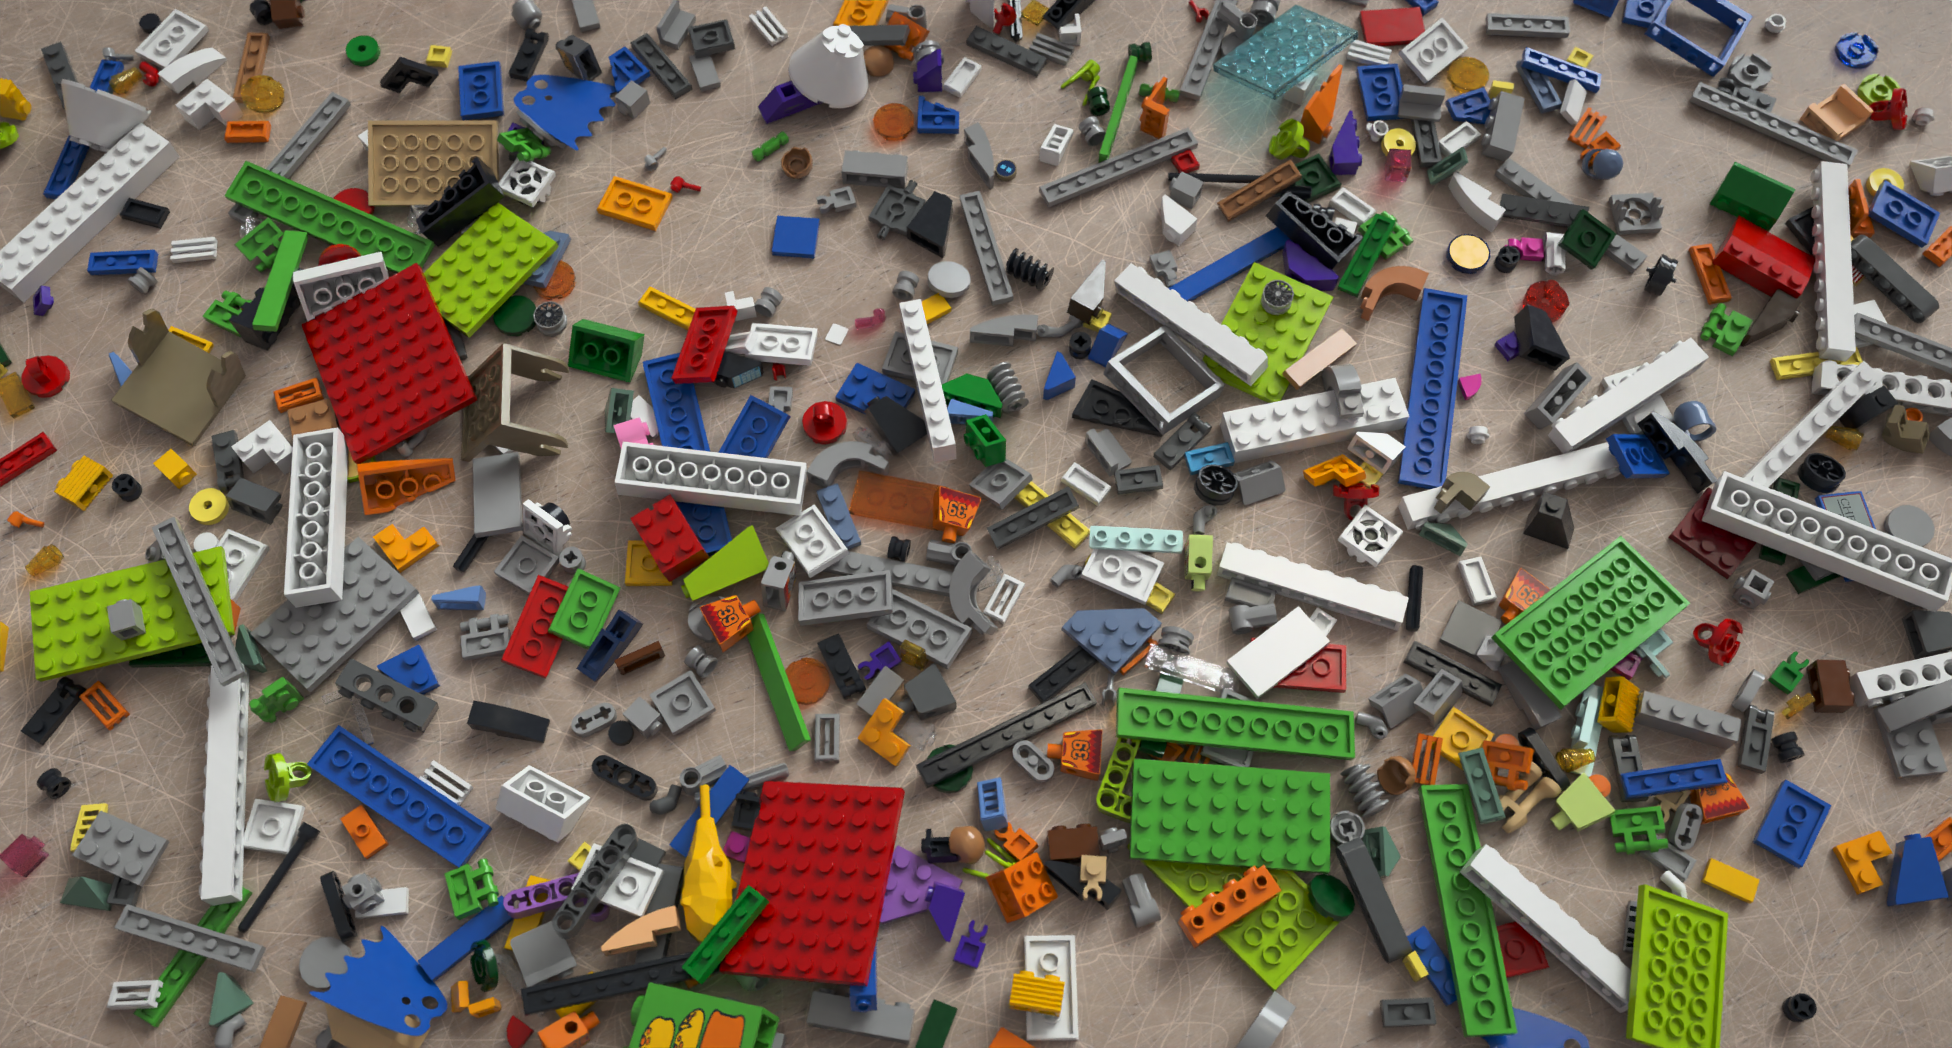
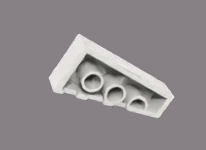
M382 252L293 272L294 285L307 322L314 319L316 315L322 312L326 313L332 310L334 306L342 302L346 303L349 299H353L352 297L361 292L364 294L366 290L373 289L389 279Z

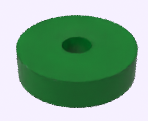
M366 35L351 39L345 49L349 61L360 67L375 63L381 53L377 41Z

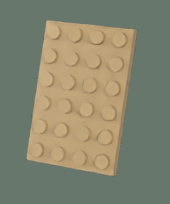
M496 120L368 121V205L373 207H429L434 200L439 201L442 198L444 190L448 186L453 187L460 179L458 175L463 170L468 171L472 167L473 163L471 161L476 156L493 170L499 183L498 122Z

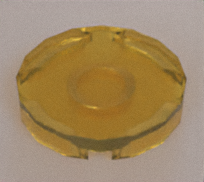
M1461 57L1450 65L1447 79L1451 82L1453 89L1460 93H1467L1485 87L1489 80V71L1482 61L1472 57Z
M252 76L241 86V98L244 105L257 113L274 112L284 103L285 93L282 84L273 80L270 76Z

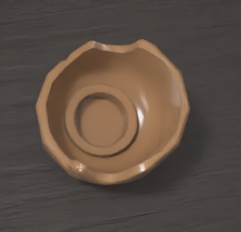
M877 45L871 46L864 51L865 66L869 75L881 77L893 70L894 60L888 48Z
M793 147L782 157L781 168L788 177L801 179L811 172L813 158L807 148Z
M1391 756L1385 759L1384 764L1377 770L1379 783L1390 795H1400L1408 791L1416 779L1414 767L1409 760L1402 756Z
M962 826L955 827L951 831L949 838L950 851L961 857L959 862L975 864L982 858L985 842L977 828Z

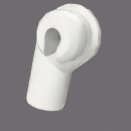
M1669 870L1666 871L1660 880L1672 890V894L1687 899L1685 885Z

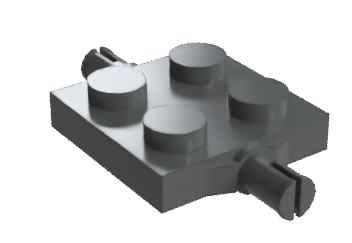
M910 180L905 189L887 185L869 215L870 222L882 227L877 234L879 239L885 240L889 231L907 237V226L926 203V200L913 194L918 185L917 182Z

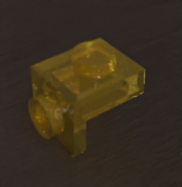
M906 639L900 645L902 661L922 671L929 661L926 659L925 649Z

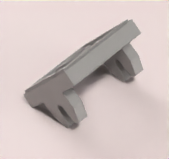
M1653 193L1611 195L1609 202L1617 235L1659 233L1662 229L1659 218L1664 209L1663 205H1659L1662 198H1654ZM1625 202L1628 203V210L1626 207H1623ZM1635 202L1643 203L1648 207L1649 211H1642L1637 208ZM1629 212H1637L1640 215V218H1631L1629 216ZM1642 218H1651L1649 223L1641 226L1640 221ZM1624 219H1627L1629 222L1633 223V225L1627 223Z

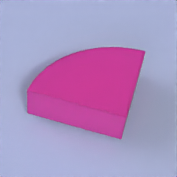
M1480 373L1459 378L1458 384L1465 401L1471 399L1478 392L1482 382Z

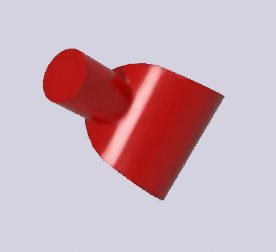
M1003 3L1001 5V12H998L996 8L994 9L996 24L993 32L1000 34L1003 25L1010 26L1015 22L1017 14L1013 7Z

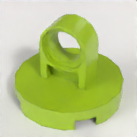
M1292 118L1283 122L1278 127L1281 131L1277 136L1273 135L1269 144L1270 154L1279 160H1283L1290 155L1296 158L1307 157L1310 142L1303 138L1304 126L1302 123Z
M281 753L267 755L264 771L269 770V779H265V785L270 800L275 802L286 801L289 788L301 787L308 783L312 773L311 768L304 762L286 763ZM302 771L306 776L297 778L292 772Z

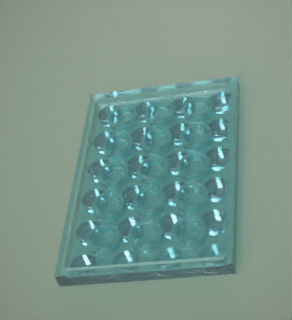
M1295 5L1275 19L1274 23L1271 22L1214 63L1213 69L1216 73L1276 100L1358 39V31Z

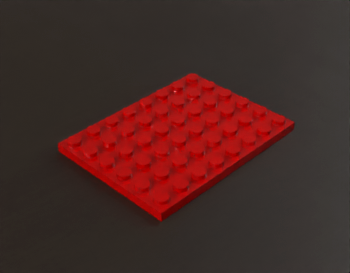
M418 263L389 277V279L373 289L366 290L364 294L361 292L352 297L353 299L346 301V303L342 302L333 307L332 310L322 313L302 324L342 433L345 436L350 454L356 464H361L478 401L424 273Z
M778 781L764 782L760 797L762 803L759 815L754 822L737 898L750 885L765 897L769 903L721 961L719 971L722 974L868 986L905 795L903 788Z

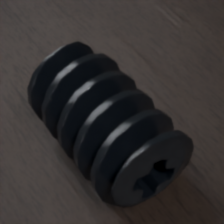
M1015 248L1006 264L1007 274H1014L1016 279L1021 278L1022 282H1028L1032 287L1036 285V289L1041 291L1050 282L1054 267L1047 271V263L1040 267L1041 260L1038 259L1033 264V256L1030 255L1026 260V252H1022L1018 256L1019 249Z

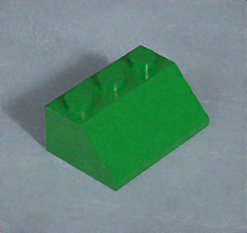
M1734 162L1718 186L1710 205L1736 217L1741 216L1764 230L1770 231L1796 189Z
M582 319L572 325L568 367L630 383L642 356L645 334Z

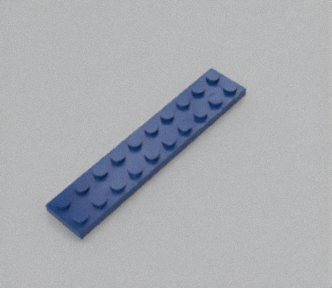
M1424 288L1422 292L1407 407L1409 418L1404 430L1403 445L1405 448L1401 453L1398 484L1433 489L1441 487L1446 480L1467 295Z
M680 353L643 361L662 446L710 452L694 383L675 384L671 379ZM676 501L708 556L714 555L732 540L724 507Z

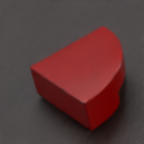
M512 1015L507 1026V1039L511 1048H522L534 1033V1030Z

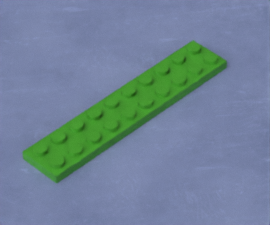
M245 161L224 195L227 200L298 231L307 232L308 235L330 245H349L355 248L361 256L382 252L387 269L394 273H398L415 263H418L422 269L435 247L433 241L248 161Z
M1129 688L1117 689L1116 737L1351 761L1355 759L1354 711Z
M1468 784L1421 785L1418 788L1464 1037L1515 1035L1518 1032L1491 899L1460 873L1474 852L1481 848Z

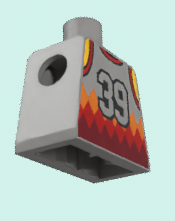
M784 551L781 557L773 556L761 581L764 607L786 612L796 581L795 555L793 553Z

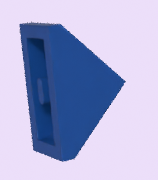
M1111 324L1102 327L1098 332L1088 359L1106 368L1107 362L1115 357L1128 333Z
M1056 352L1043 393V399L1045 400L1075 388L1076 376L1061 352Z

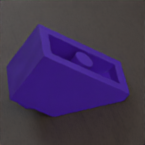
M936 49L917 62V71L913 72V84H918V92H942L941 49Z
M934 881L933 887L928 886L924 901L928 902L927 907L944 940L950 942L965 892L962 889Z

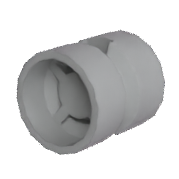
M1281 0L1253 1L1250 13L1257 18L1256 26L1264 28L1274 23L1276 11Z

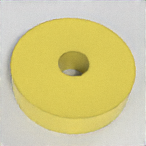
M1395 128L1386 133L1382 139L1381 148L1385 156L1390 160L1403 162L1408 160L1414 153L1416 141L1408 131Z
M1880 168L1873 171L1868 177L1866 188L1875 197L1879 185L1886 180L1901 190L1904 188V181L1897 172L1888 168Z
M207 488L193 496L189 504V511L192 517L200 524L213 525L225 518L229 511V503L221 491Z

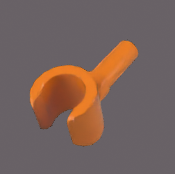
M17 511L13 512L7 519L11 525L17 528L23 522L41 528L44 527V522L30 519Z

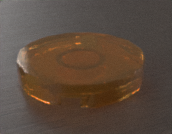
M890 103L877 110L873 123L876 133L883 136V139L898 141L908 137L910 132L912 133L915 119L913 112L907 106L899 103Z
M559 260L547 287H533L540 297L546 300L555 298L559 300L569 295L575 288L576 276L573 268L568 263Z
M801 658V660L789 664L785 670L797 704L809 705L817 703L829 691V672L824 664L817 659Z

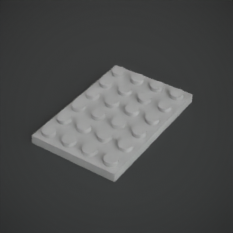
M357 537L344 549L342 600L297 608L287 600L250 634L309 692H312L419 592L361 538Z

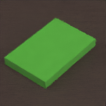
M578 568L548 632L589 650L603 628L621 587Z

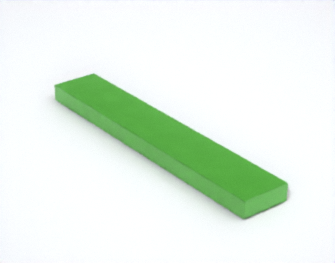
M1130 56L1099 153L1098 163L1109 159L1136 73L1138 59L1135 56Z
M285 230L252 324L254 330L277 332L294 282L293 272L298 270L309 238L307 232Z
M758 613L750 619L754 629L747 634L788 749L789 751H796L811 739L764 614Z
M243 887L242 901L215 906L211 905L197 926L224 934L253 893ZM179 949L158 979L163 982V987L158 988V992L161 994L160 998L155 1000L158 1003L157 1008L136 1009L134 1014L158 1028L202 966L206 957Z

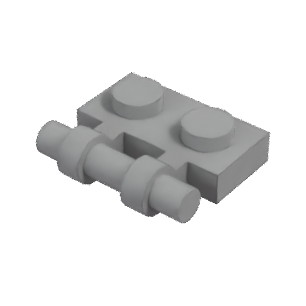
M492 614L489 618L478 619L477 617L470 618L469 621L460 623L462 632L470 631V634L461 635L462 658L465 661L504 654L511 635L508 627H500L502 624L510 623L508 614L500 616L499 614ZM491 627V630L479 632L481 628Z

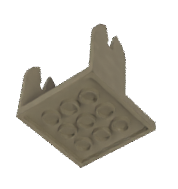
M148 309L142 313L143 325H145L144 330L141 331L132 326L128 338V346L138 365L111 401L194 447L246 375L237 354L229 351L223 354L221 359L169 332L160 312L155 309Z
M505 343L496 349L468 376L478 401L463 408L461 460L470 462L488 445L536 456L560 455L561 450L554 447L568 448L566 439L558 434L510 422L511 374L538 381L561 380L562 375L552 371L569 373L567 364L556 357Z

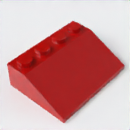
M1738 216L1712 263L1772 297L1777 289H1780L1797 299L1803 293L1810 280L1815 258L1745 218Z

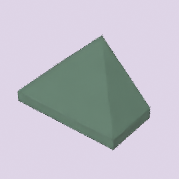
M1464 147L1456 150L1427 170L1432 186L1453 176L1455 171L1459 173L1468 163Z
M618 388L610 389L605 406V432L616 433L614 425L630 420L634 391Z
M1425 522L1419 533V536L1458 556L1462 555L1468 545L1451 524Z
M244 624L239 625L235 649L241 663L248 669L261 673L267 672L268 670L255 638L250 634L251 631Z
M1386 827L1365 829L1362 839L1380 878L1388 877L1401 856Z
M82 876L69 878L60 903L110 911L112 905L108 904L107 900L112 884Z
M218 972L209 1025L218 1028L221 1024L239 1013L242 1014L253 1004V1001L235 978L224 972Z

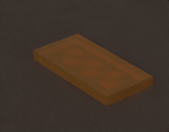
M859 470L849 513L851 515L938 531L933 528V496L940 485Z

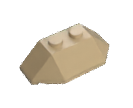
M325 1002L332 1039L348 1048H420L431 1030L429 1028L421 1036L402 1034L365 1021ZM405 1016L404 1021L409 1027L416 1028L420 1026V1022Z

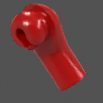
M146 61L141 62L139 69L146 73L144 75L146 79H142L143 83L149 87L156 86L159 82V75L157 74L159 70Z

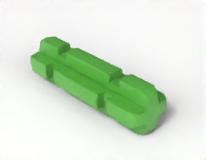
M1142 83L1139 95L1145 97L1151 95L1154 85L1149 87V84ZM1166 88L1164 100L1169 99L1171 102H1178L1180 91L1175 89L1169 91V88Z
M780 132L776 135L777 138L773 137L760 145V149L757 147L751 152L752 157L759 162L765 158L764 155H770L779 149L780 145L783 146L789 142L787 134Z

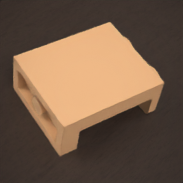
M1843 84L1833 95L1818 105L1813 103L1808 106L1800 120L1811 130L1839 141L1865 124L1873 110Z

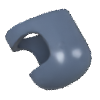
M1591 149L1585 154L1582 162L1583 172L1587 176L1598 180L1615 178L1623 169V158L1619 152L1613 149ZM1600 151L1593 161V170L1596 174L1593 175L1589 172L1588 161L1591 155Z
M1685 402L1679 405L1674 412L1673 417L1676 426L1682 429L1694 441L1705 440L1717 430L1715 423H1713L1708 415L1705 405L1701 402ZM1697 425H1710L1706 431L1697 435H1692L1688 431V429Z

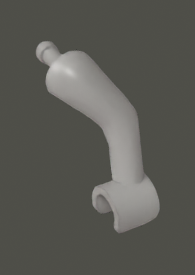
M1070 315V322L1062 327H1051L1045 324L1038 325L1037 333L1040 337H1061L1072 329L1083 326V321Z
M429 427L416 433L409 442L403 440L396 444L398 452L403 457L410 456L413 449L426 438Z

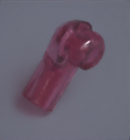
M882 308L875 309L873 311L874 316L856 318V329L872 328L885 322V310Z

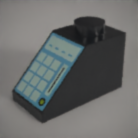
M724 351L713 383L722 388L730 387L734 389L763 375L762 362Z

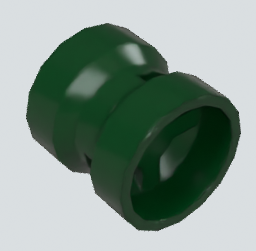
M1143 42L1141 45L1129 44L1128 57H1137V63L1141 61L1144 63L1151 62L1152 50L1150 42Z
M1094 87L1087 92L1090 113L1094 116H1102L1110 111V104L1107 100L1108 94L1104 87Z

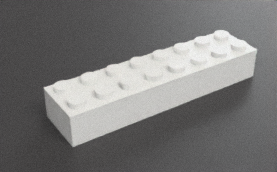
M1396 378L1361 385L1360 395L1364 410L1362 417L1340 419L1334 390L1223 412L1220 427L1225 443H1229L1234 461L1239 463L1351 440L1357 432L1385 433L1404 429L1409 414Z
M338 427L293 435L284 596L296 608L342 600L349 448L345 441V436Z
M623 442L615 486L618 495L661 500L671 494L677 502L801 516L807 478V465L803 462Z

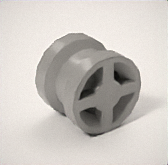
M139 267L136 270L137 274L130 277L128 282L139 292L146 295L149 292L148 288L151 285H155L158 281L145 269Z
M567 547L560 553L559 561L568 574L575 575L578 568L581 570L585 569L586 561L578 548Z

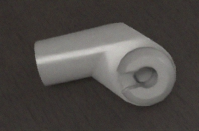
M1206 505L1195 512L1193 517L1194 535L1205 534V523L1213 519L1217 514V508L1214 505Z
M1063 565L1050 578V582L1055 587H1059L1065 580H1079L1084 568L1079 565Z
M1361 712L1357 713L1356 724L1368 726L1373 736L1379 740L1386 738L1388 729L1379 716Z
M240 1013L217 1028L214 1040L215 1048L233 1047L234 1031L246 1025Z

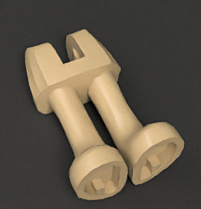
M1532 762L1530 773L1520 772L1519 779L1528 781V789L1542 776V771ZM1543 777L1519 805L1515 801L1526 790H1509L1505 795H1499L1503 811L1508 808L1513 813L1501 827L1507 834L1519 829L1528 822L1526 815L1538 802L1544 798H1555L1562 792L1560 786L1554 780Z

